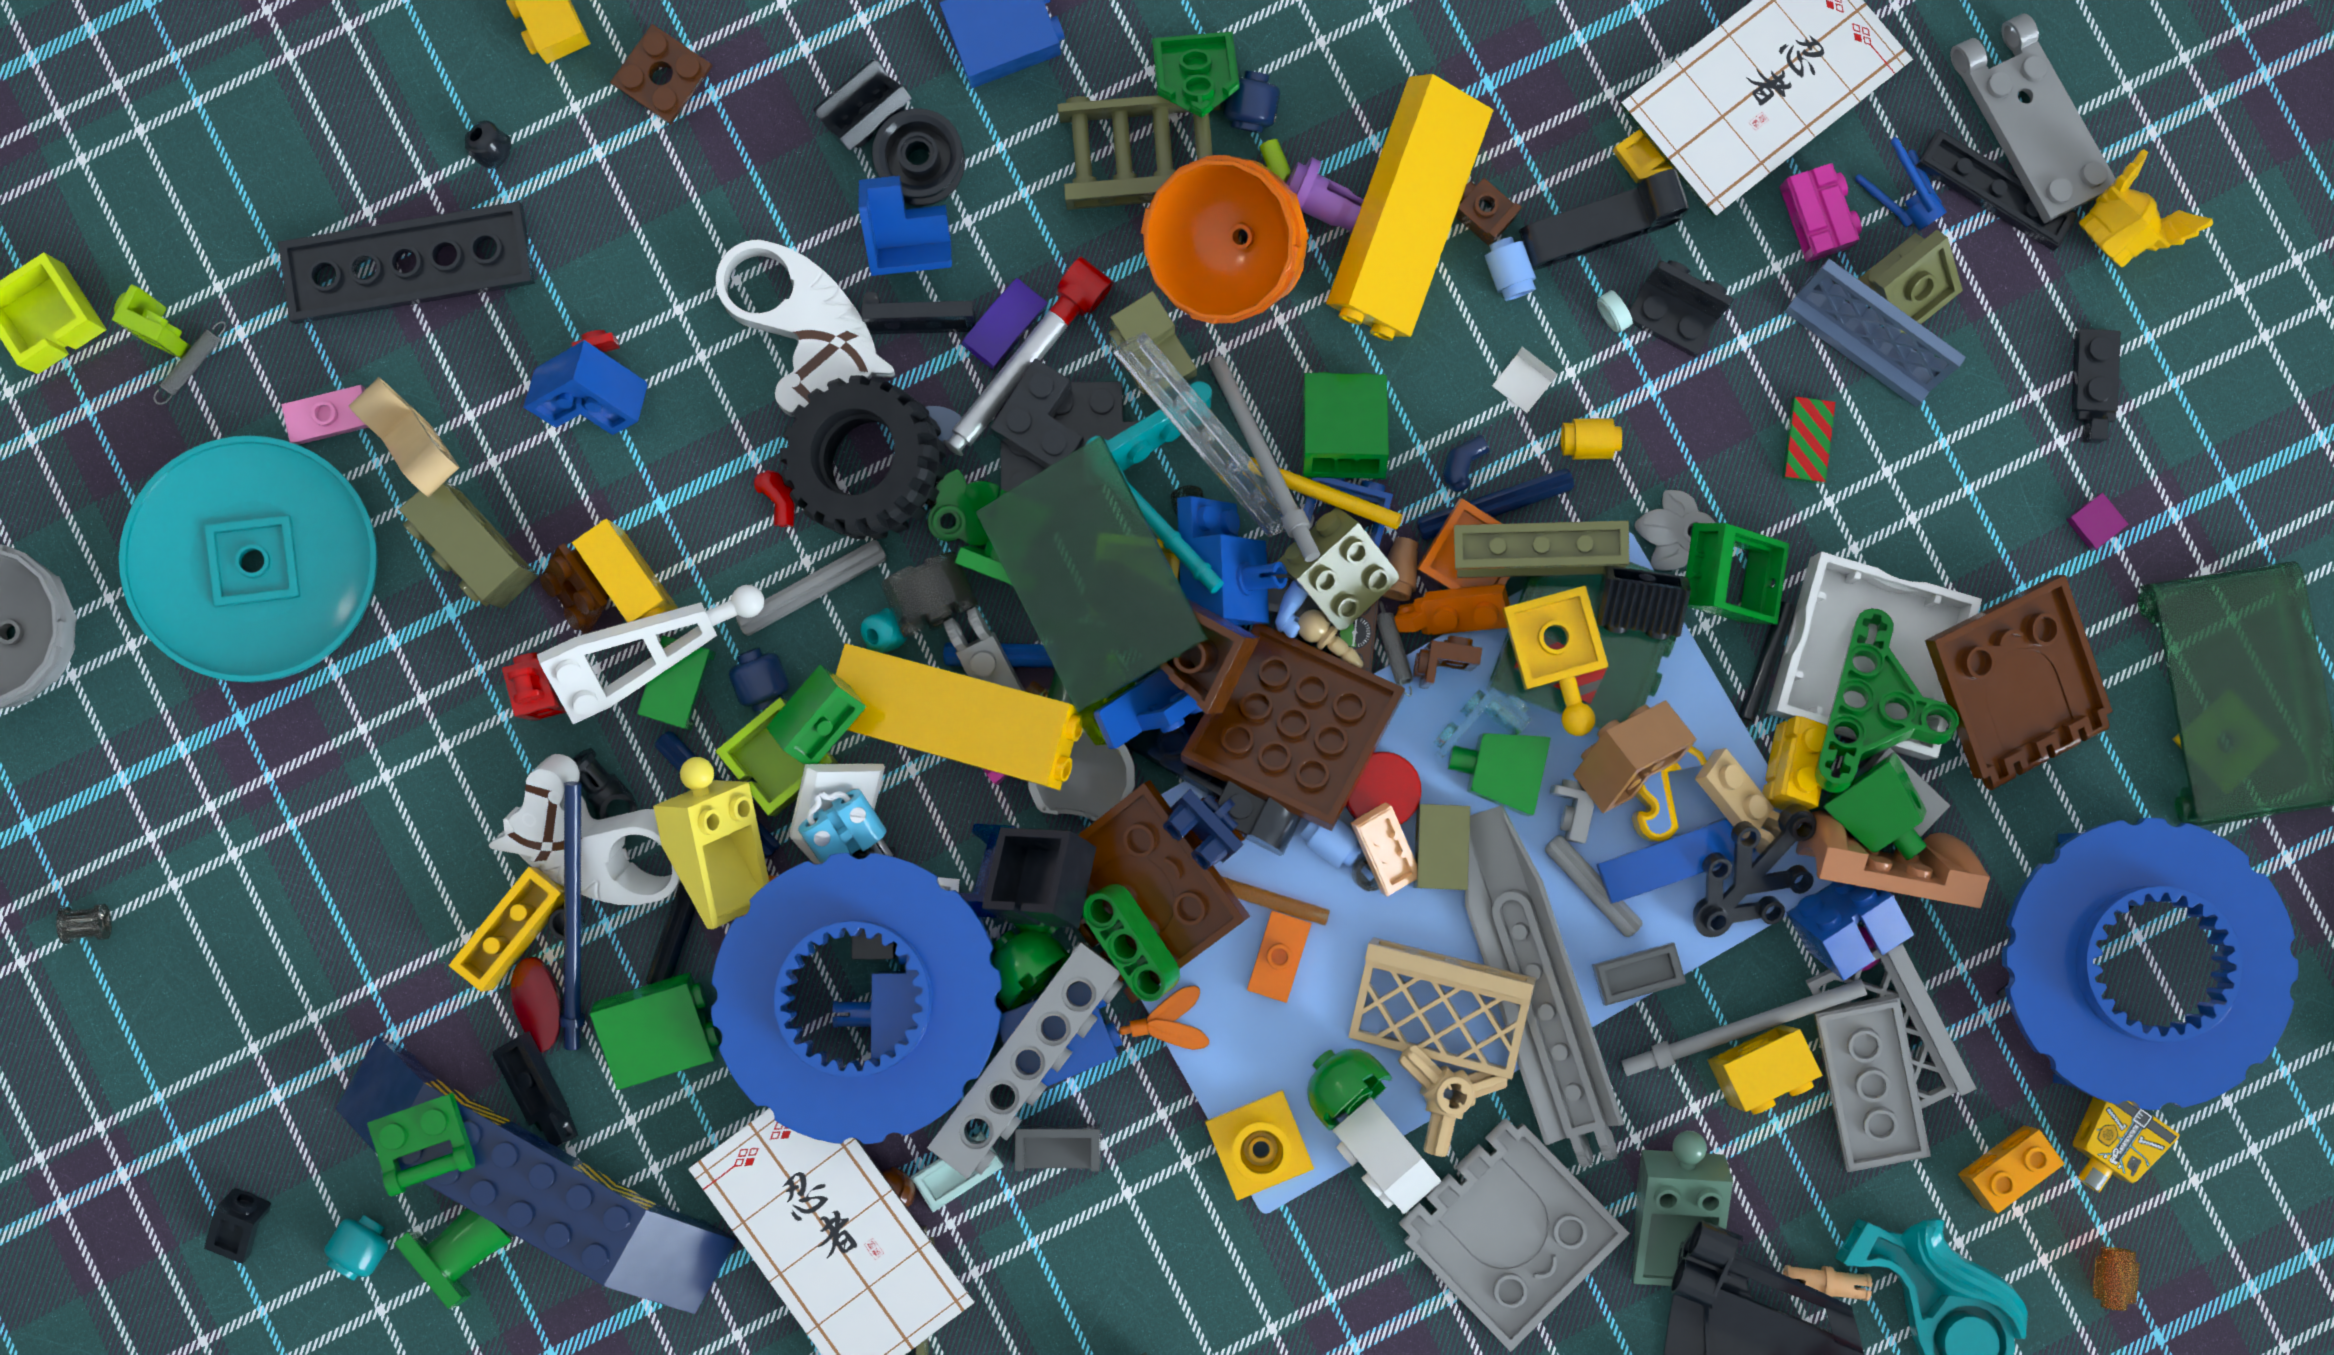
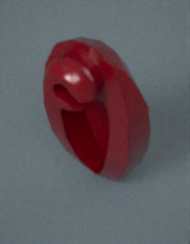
M538 957L525 958L517 964L513 971L510 995L513 1009L525 1033L530 1031L539 1051L543 1053L552 1048L558 1039L561 1028V998L556 982L550 971L545 967L544 962Z

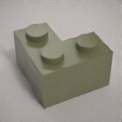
M1153 291L1110 317L1112 330L1108 332L1111 338L1109 342L1121 361L1128 358L1136 370L1135 373L1131 374V377L1143 396L1150 392L1156 402L1197 376L1196 366L1175 335L1174 323Z

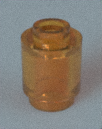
M2101 1246L2100 1256H2096L2092 1296L2101 1300V1307L2127 1311L2128 1304L2137 1303L2140 1262L2136 1261V1251Z

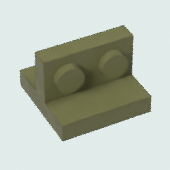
M1935 230L1925 239L1914 233L1858 278V280L1919 324L1925 322L1963 291L1949 239L1938 230Z

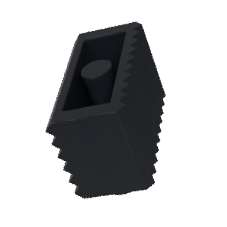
M1603 566L1595 604L1597 624L1614 633H1625L1628 629H1632L1634 631L1640 630L1647 636L1655 639H1667L1670 635L1680 637L1691 593L1688 577L1617 566Z

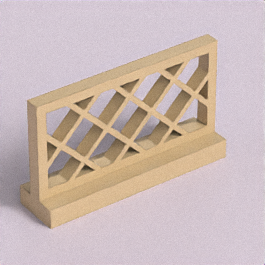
M1373 937L1367 947L1366 962L1348 1038L1402 1052L1411 1045H1417L1430 1059L1512 1080L1536 978ZM1377 968L1391 972L1399 986L1379 997L1371 984L1373 969ZM1400 974L1413 978L1404 982ZM1419 980H1425L1432 983L1439 997L1420 1008L1408 987ZM1441 985L1452 987L1453 989L1445 993ZM1461 990L1472 992L1481 1006L1463 1018L1460 1017L1449 997ZM1402 991L1414 1012L1395 1023L1383 1002ZM1369 992L1374 1001L1365 1006ZM1482 995L1495 999L1486 1003ZM1503 1000L1520 1004L1517 1020L1502 1029L1490 1008ZM1443 1001L1456 1022L1436 1033L1424 1012ZM1376 1006L1389 1024L1388 1028L1377 1034L1360 1030L1363 1014ZM1485 1012L1496 1033L1476 1043L1465 1023ZM1417 1016L1430 1035L1429 1038L1419 1044L1407 1042L1399 1029L1400 1026ZM1457 1027L1461 1029L1471 1045L1469 1049L1459 1055L1448 1052L1440 1040V1037ZM1515 1029L1511 1043L1506 1033ZM1393 1031L1397 1039L1385 1035ZM1500 1037L1510 1052L1506 1067L1489 1063L1481 1048ZM1434 1042L1438 1049L1426 1046ZM1475 1052L1479 1060L1467 1056Z

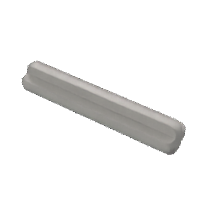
M1556 836L1546 845L1545 852L1624 936L1630 937L1640 929L1643 924L1642 920L1623 900L1610 904L1601 877L1563 836Z

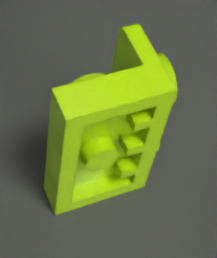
M131 284L127 292L119 296L115 303V314L112 321L140 340L180 359L192 347L179 338L182 333L181 330L168 324V321L162 318L166 307L144 290Z

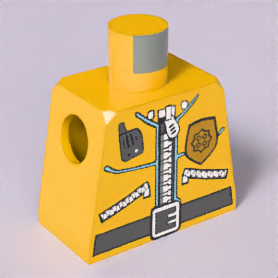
M2093 1097L2073 1141V1147L2090 1158L2077 1179L2100 1193L2111 1175L2133 1184L2177 1141L2180 1134L2146 1110L2134 1108L2129 1101H2123L2117 1105Z

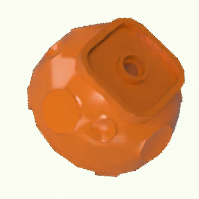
M1230 155L1206 156L1179 167L1156 191L1149 208H1145L1141 234L1144 237V253L1155 284L1176 308L1190 315L1192 319L1211 324L1236 323L1263 313L1281 298L1288 295L1295 287L1303 271L1307 240L1309 238L1297 194L1278 175L1263 164ZM1241 229H1244L1248 234L1245 244L1241 243L1238 238V233Z

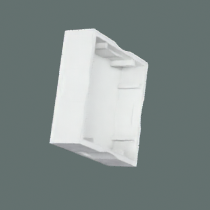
M1820 552L1810 557L1766 714L1786 720L1795 716H1802L1827 725L1852 629L1859 614L1871 608L1880 609L1891 617L1894 627L1889 648L1922 696L1947 704L1925 640L1978 614L1982 599L1927 582L1902 580L1883 572L1879 568L1825 552ZM1869 624V633L1865 643L1873 644L1877 635V625ZM1859 656L1853 659V664L1859 671L1871 672L1875 669L1874 663L1867 657ZM1849 691L1843 694L1845 702L1851 707L1859 708L1866 705L1865 698L1858 692ZM1890 703L1885 706V711L1889 717L1897 720L1907 717V712L1902 705ZM1931 715L1926 718V722L1931 729L1938 732L1946 730L1947 721L1943 717ZM1838 727L1834 730V734L1854 740L1857 739L1855 732L1848 727ZM1909 738L1890 748L1897 753L1921 760L1938 758L1942 744H1929Z

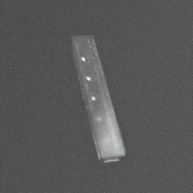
M1142 332L1120 343L1113 351L1114 355L1265 534L1270 537L1286 531L1281 522L1283 514L1261 470L1145 332Z

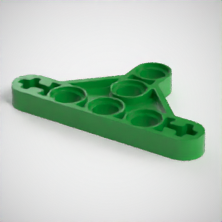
M1871 608L1861 612L1852 629L1815 769L1817 783L1828 792L1838 793L1849 788L1857 773L1860 761L1909 738L1929 744H1944L1952 738L1959 724L1957 712L1944 702L1923 697L1889 648L1894 623L1891 617L1880 609ZM1869 624L1877 625V635L1873 644L1865 643L1869 633ZM1859 656L1867 657L1874 663L1875 669L1871 672L1859 671L1854 666L1853 659ZM1849 691L1858 692L1865 698L1866 705L1859 708L1851 707L1845 702L1843 694ZM1890 703L1902 705L1907 712V717L1901 720L1893 719L1887 715L1885 706ZM1931 715H1939L1947 721L1949 728L1943 732L1935 731L1928 726L1926 718ZM1838 727H1848L1855 732L1857 739L1853 743H1842L1835 737L1834 730ZM1836 755L1844 756L1839 778L1831 776V767Z

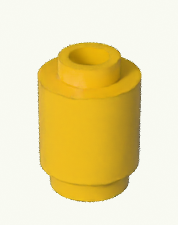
M1613 418L1572 419V423H1562L1561 452L1563 456H1572L1573 460L1613 459L1614 452L1621 451L1622 429L1621 426H1615Z

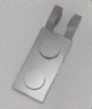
M974 607L967 611L968 621L979 639L969 644L955 619L951 618L944 622L946 632L953 646L957 649L956 654L969 677L1025 691L994 632L991 633L978 608Z

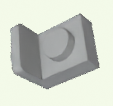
M1563 779L1562 786L1552 785L1549 793L1573 800L1572 806L1565 805L1560 830L1566 831L1564 838L1567 841L1583 844L1587 840L1595 803L1579 782Z

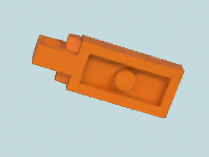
M1503 584L1425 592L1424 597L1415 599L1413 604L1399 605L1397 614L1394 617L1398 632H1417L1421 630L1422 634L1429 635L1432 633V635L1500 629L1507 628L1502 609L1510 606L1505 585Z

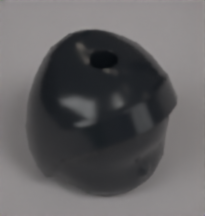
M487 120L476 123L465 135V149L469 156L478 164L488 169L500 167L507 159L512 147L510 136L499 130L494 123Z

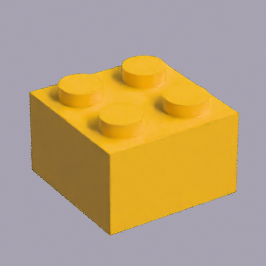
M1779 1025L1707 1060L1728 1105L1744 1112L1751 1110L1753 1115L1776 1105L1774 1099L1789 1092L1790 1096H1796L1814 1087L1812 1081L1823 1076L1801 1030L1785 1025Z

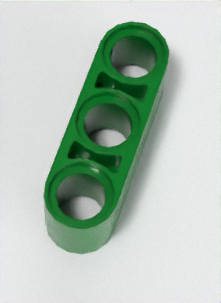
M1110 884L1093 893L1085 900L1083 917L1132 992L1139 999L1152 1002L1158 1000L1174 988L1180 978L1178 964L1131 893L1125 887L1119 884ZM1103 899L1111 904L1113 915L1104 909ZM1126 934L1135 940L1137 950L1128 945ZM1149 970L1154 971L1159 976L1161 985L1153 982Z

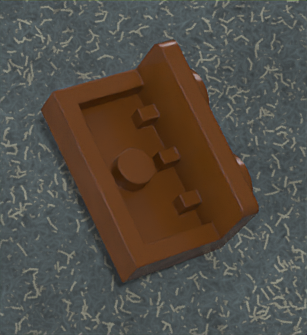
M1448 636V639L1444 640V642L1432 640L1424 649H1420V652L1416 653L1413 677L1420 678L1419 688L1428 689L1435 682L1437 666L1472 671L1480 665L1482 648L1472 646L1473 639Z

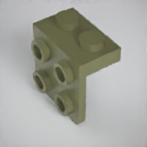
M1335 507L1331 512L1320 517L1316 525L1310 530L1321 554L1318 559L1306 562L1297 543L1294 542L1276 562L1280 561L1285 565L1286 575L1305 590L1334 627L1338 630H1345L1398 581L1399 574L1359 522L1340 508Z

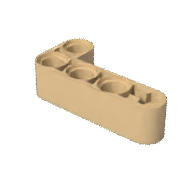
M378 377L349 405L354 414L383 440L402 473L427 497H430L460 468L434 428L381 378Z

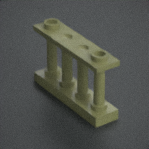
M1159 95L1090 101L1089 97L1077 96L1066 99V103L1057 104L1060 123L1072 122L1076 178L1072 180V183L1064 184L1067 210L1151 203L1156 191L1176 171L1173 170L1169 114L1189 112ZM1221 103L1213 110H1220ZM1209 113L1203 118L1193 114L1197 160L1213 155ZM1152 115L1157 171L1151 177L1137 178V174L1133 173L1128 117ZM1112 119L1117 174L1113 176V180L1097 181V178L1092 176L1088 121Z
M1629 521L1454 525L1455 570H1457V578L1602 575L1603 566L1626 568L1630 564Z

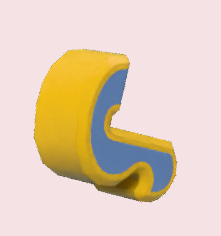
M1691 746L1679 762L1650 776L1636 793V798L1646 807L1645 812L1637 811L1632 815L1634 829L1640 837L1651 842L1665 841L1675 834L1679 827L1668 772L1705 765L1707 760L1701 751Z

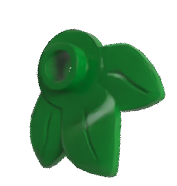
M958 469L947 473L943 480L940 479L936 486V489L940 492L936 498V504L928 513V528L937 539L942 541H954L960 538L973 546L984 545L988 542L994 519L988 514L996 503L999 486L988 481H975L966 484L963 474ZM945 513L953 514L955 519L954 524L949 528H944L940 524V519Z

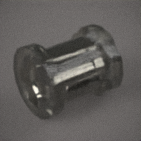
M97 904L94 908L72 910L71 907H61L56 917L59 940L63 944H71L75 939L96 937L97 940L109 939L112 924L108 906L106 904Z

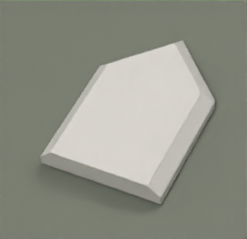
M805 764L789 836L813 863L820 864L798 831L800 824L807 819L809 809L815 804L813 797L821 791H824L826 794H833L835 792L847 793L851 790L859 789L873 810H875L885 769L884 764ZM821 798L819 810L823 809L826 811L833 806L831 802L834 800L827 801Z

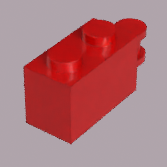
M537 652L514 657V665L502 668L514 716L531 721L566 713L539 663Z

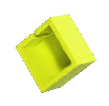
M44 252L0 280V339L16 364L20 367L40 374L69 355L65 347L69 346L77 350L107 330L65 264Z

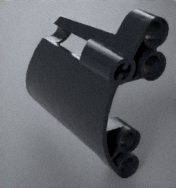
M1700 1220L1686 1240L1681 1242L1677 1269L1671 1285L1673 1296L1663 1355H1864L1851 1305L1737 1254L1739 1240L1743 1242L1742 1235ZM1750 1278L1825 1308L1831 1331L1754 1301L1747 1287V1279Z

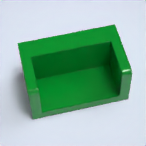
M662 635L660 643L664 649L677 639ZM700 647L649 681L637 714L691 731L693 723L689 722L694 702L708 659L714 661L716 652Z
M820 664L766 728L782 750L804 765L818 764L867 706L846 682Z

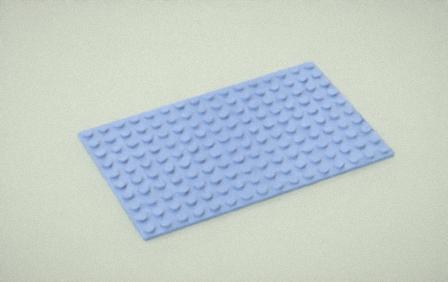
M1629 532L1630 564L1626 568L1655 572L1634 535ZM1602 575L1545 576L1508 597L1510 606L1586 586L1596 620L1595 604ZM1685 623L1683 624L1680 637L1670 635L1667 639H1655L1647 636L1640 630L1634 631L1632 629H1628L1625 633H1614L1597 624L1609 667L1591 704L1588 705L1594 711L1595 725L1588 734L1583 736L1571 735L1563 728L1561 717L1566 705L1562 692L1548 685L1528 690L1524 689L1520 672L1513 669L1516 657L1507 628L1443 634L1434 640L1444 642V640L1448 639V636L1473 639L1472 646L1482 648L1480 665L1472 671L1437 666L1435 682L1428 689L1419 688L1420 678L1413 677L1412 682L1402 685L1408 695H1410L1409 687L1411 686L1412 695L1409 697L1404 694L1374 752L1395 753L1412 764L1421 781L1422 792L1419 804L1470 806V815L1500 805L1467 792L1470 774L1447 769L1453 745L1476 750L1478 737L1482 733L1545 736L1551 738L1534 815L1525 816L1505 807L1504 809L1543 881L1592 1027L1650 995L1646 994L1607 1006L1603 1005L1592 964L1674 942L1683 974L1685 975L1772 925L1765 923L1759 918L1732 923L1725 933L1717 937H1706L1700 934L1693 923V910L1695 905L1705 898L1706 873L1703 872L1623 900L1643 923L1635 934L1626 937L1545 852L1546 845L1556 836L1565 837L1566 831L1560 830L1561 817L1565 805L1572 806L1573 802L1572 799L1549 794L1551 786H1562L1563 779L1577 781L1573 773L1583 761L1581 754L1599 740L1597 736L1598 731L1612 720L1617 719L1620 723L1627 720L1632 712L1645 704L1651 708L1666 700L1697 740L1692 746L1701 751L1706 760L1709 759L1714 750L1727 748L1759 790L1763 792V787L1767 784L1765 777L1768 765ZM1551 626L1544 632V636L1563 645L1566 644L1567 637L1561 628ZM1429 643L1406 655L1412 676L1416 653H1419L1420 649H1424ZM1390 665L1374 673L1395 683ZM1703 766L1668 772L1679 827L1671 838L1726 818L1695 780ZM1184 781L1161 795L1171 808L1189 789L1200 799L1206 798L1209 794ZM1634 796L1632 799L1605 813H1602L1597 805L1594 804L1586 843L1579 844L1568 841V843L1600 876L1596 864L1662 841L1651 842L1645 840L1635 831L1632 815L1637 811L1645 812L1646 807ZM1345 806L1339 819L1352 828L1350 822L1355 819ZM1777 808L1773 809L1778 813H1781L1783 811ZM1416 811L1406 822L1400 825L1414 857ZM1301 818L1284 855L1278 856L1245 839L1242 841L1244 845L1224 863L1219 861L1213 865L1249 913L1250 917L1180 968V978L1174 988L1158 1000L1152 1002L1141 1000L1150 1014L1177 990L1187 986L1199 987L1200 996L1196 1004L1175 1020V1022L1200 1029L1209 1039L1208 1046L1192 1050L1165 1043L1208 1120L1283 1090L1314 1169L1251 1195L1258 1209L1265 1214L1274 1211L1351 1166L1336 1148L1342 1141L1333 1130L1329 1131L1323 1125L1308 1101V1082L1316 1071L1312 1065L1326 1051L1332 1050L1337 1054L1344 1049H1361L1370 1053L1383 1065L1392 1076L1391 1081L1381 1080L1386 1088L1374 1102L1403 1136L1430 1121L1431 1112L1425 1110L1427 1103L1424 1096L1420 1093L1422 1085L1399 1064L1398 1060L1402 1051L1348 1038L1366 962L1367 947L1372 938L1375 937L1485 965L1465 907V890L1413 888V881L1387 897L1381 893L1363 851L1360 852L1350 867L1342 863L1337 869L1307 847V841L1300 836L1310 822L1304 818ZM1796 841L1766 874L1786 871L1794 865H1802L1814 878L1812 887L1802 894L1794 893L1790 888L1749 894L1739 904L1756 903L1765 896H1774L1785 907L1784 917L1788 916L1787 912L1796 907L1801 899L1808 895L1816 894L1830 885L1832 881L1817 877L1815 857L1798 855L1796 853L1798 841ZM1759 852L1752 854V863L1760 855ZM1734 861L1730 862L1732 864L1731 874L1723 880V894L1733 884ZM1721 866L1714 868L1713 871L1718 870ZM1803 875L1799 876V877L1795 880V883H1798L1799 881H1801V879L1803 878ZM1775 906L1770 907L1766 914L1772 912ZM1271 910L1312 923L1287 1003L1247 991ZM1377 968L1373 969L1371 984L1379 997L1399 986L1391 972ZM1400 974L1404 982L1413 978ZM1419 980L1408 987L1420 1008L1439 997L1436 989L1429 981ZM1441 985L1445 993L1453 989L1452 987ZM1461 990L1449 997L1461 1018L1481 1007L1472 992ZM1402 991L1383 1002L1395 1023L1414 1012ZM1369 992L1365 1006L1374 1001ZM1482 995L1486 1003L1495 999ZM1443 1001L1424 1012L1436 1033L1456 1022ZM1496 1004L1490 1010L1503 1029L1505 1024L1499 1006ZM1376 1006L1363 1014L1360 1030L1377 1034L1389 1027L1386 1019ZM1485 1012L1465 1023L1476 1043L1496 1033ZM1418 1016L1399 1027L1407 1042L1419 1044L1430 1037ZM1459 1027L1440 1037L1446 1050L1453 1054L1459 1055L1471 1047ZM1393 1031L1385 1035L1397 1039ZM1500 1037L1481 1048L1489 1063L1506 1067L1510 1052ZM1434 1042L1426 1046L1438 1049ZM1475 1052L1467 1056L1479 1060ZM1431 1059L1439 1068L1447 1066L1452 1072L1464 1070L1467 1074L1476 1072V1070ZM1517 1061L1514 1072L1519 1070ZM1445 1089L1443 1098L1451 1100L1453 1091ZM1345 1113L1337 1120L1339 1121V1123H1341L1349 1115ZM1259 1141L1253 1146V1153L1259 1157L1265 1156L1269 1151L1268 1144L1263 1141Z

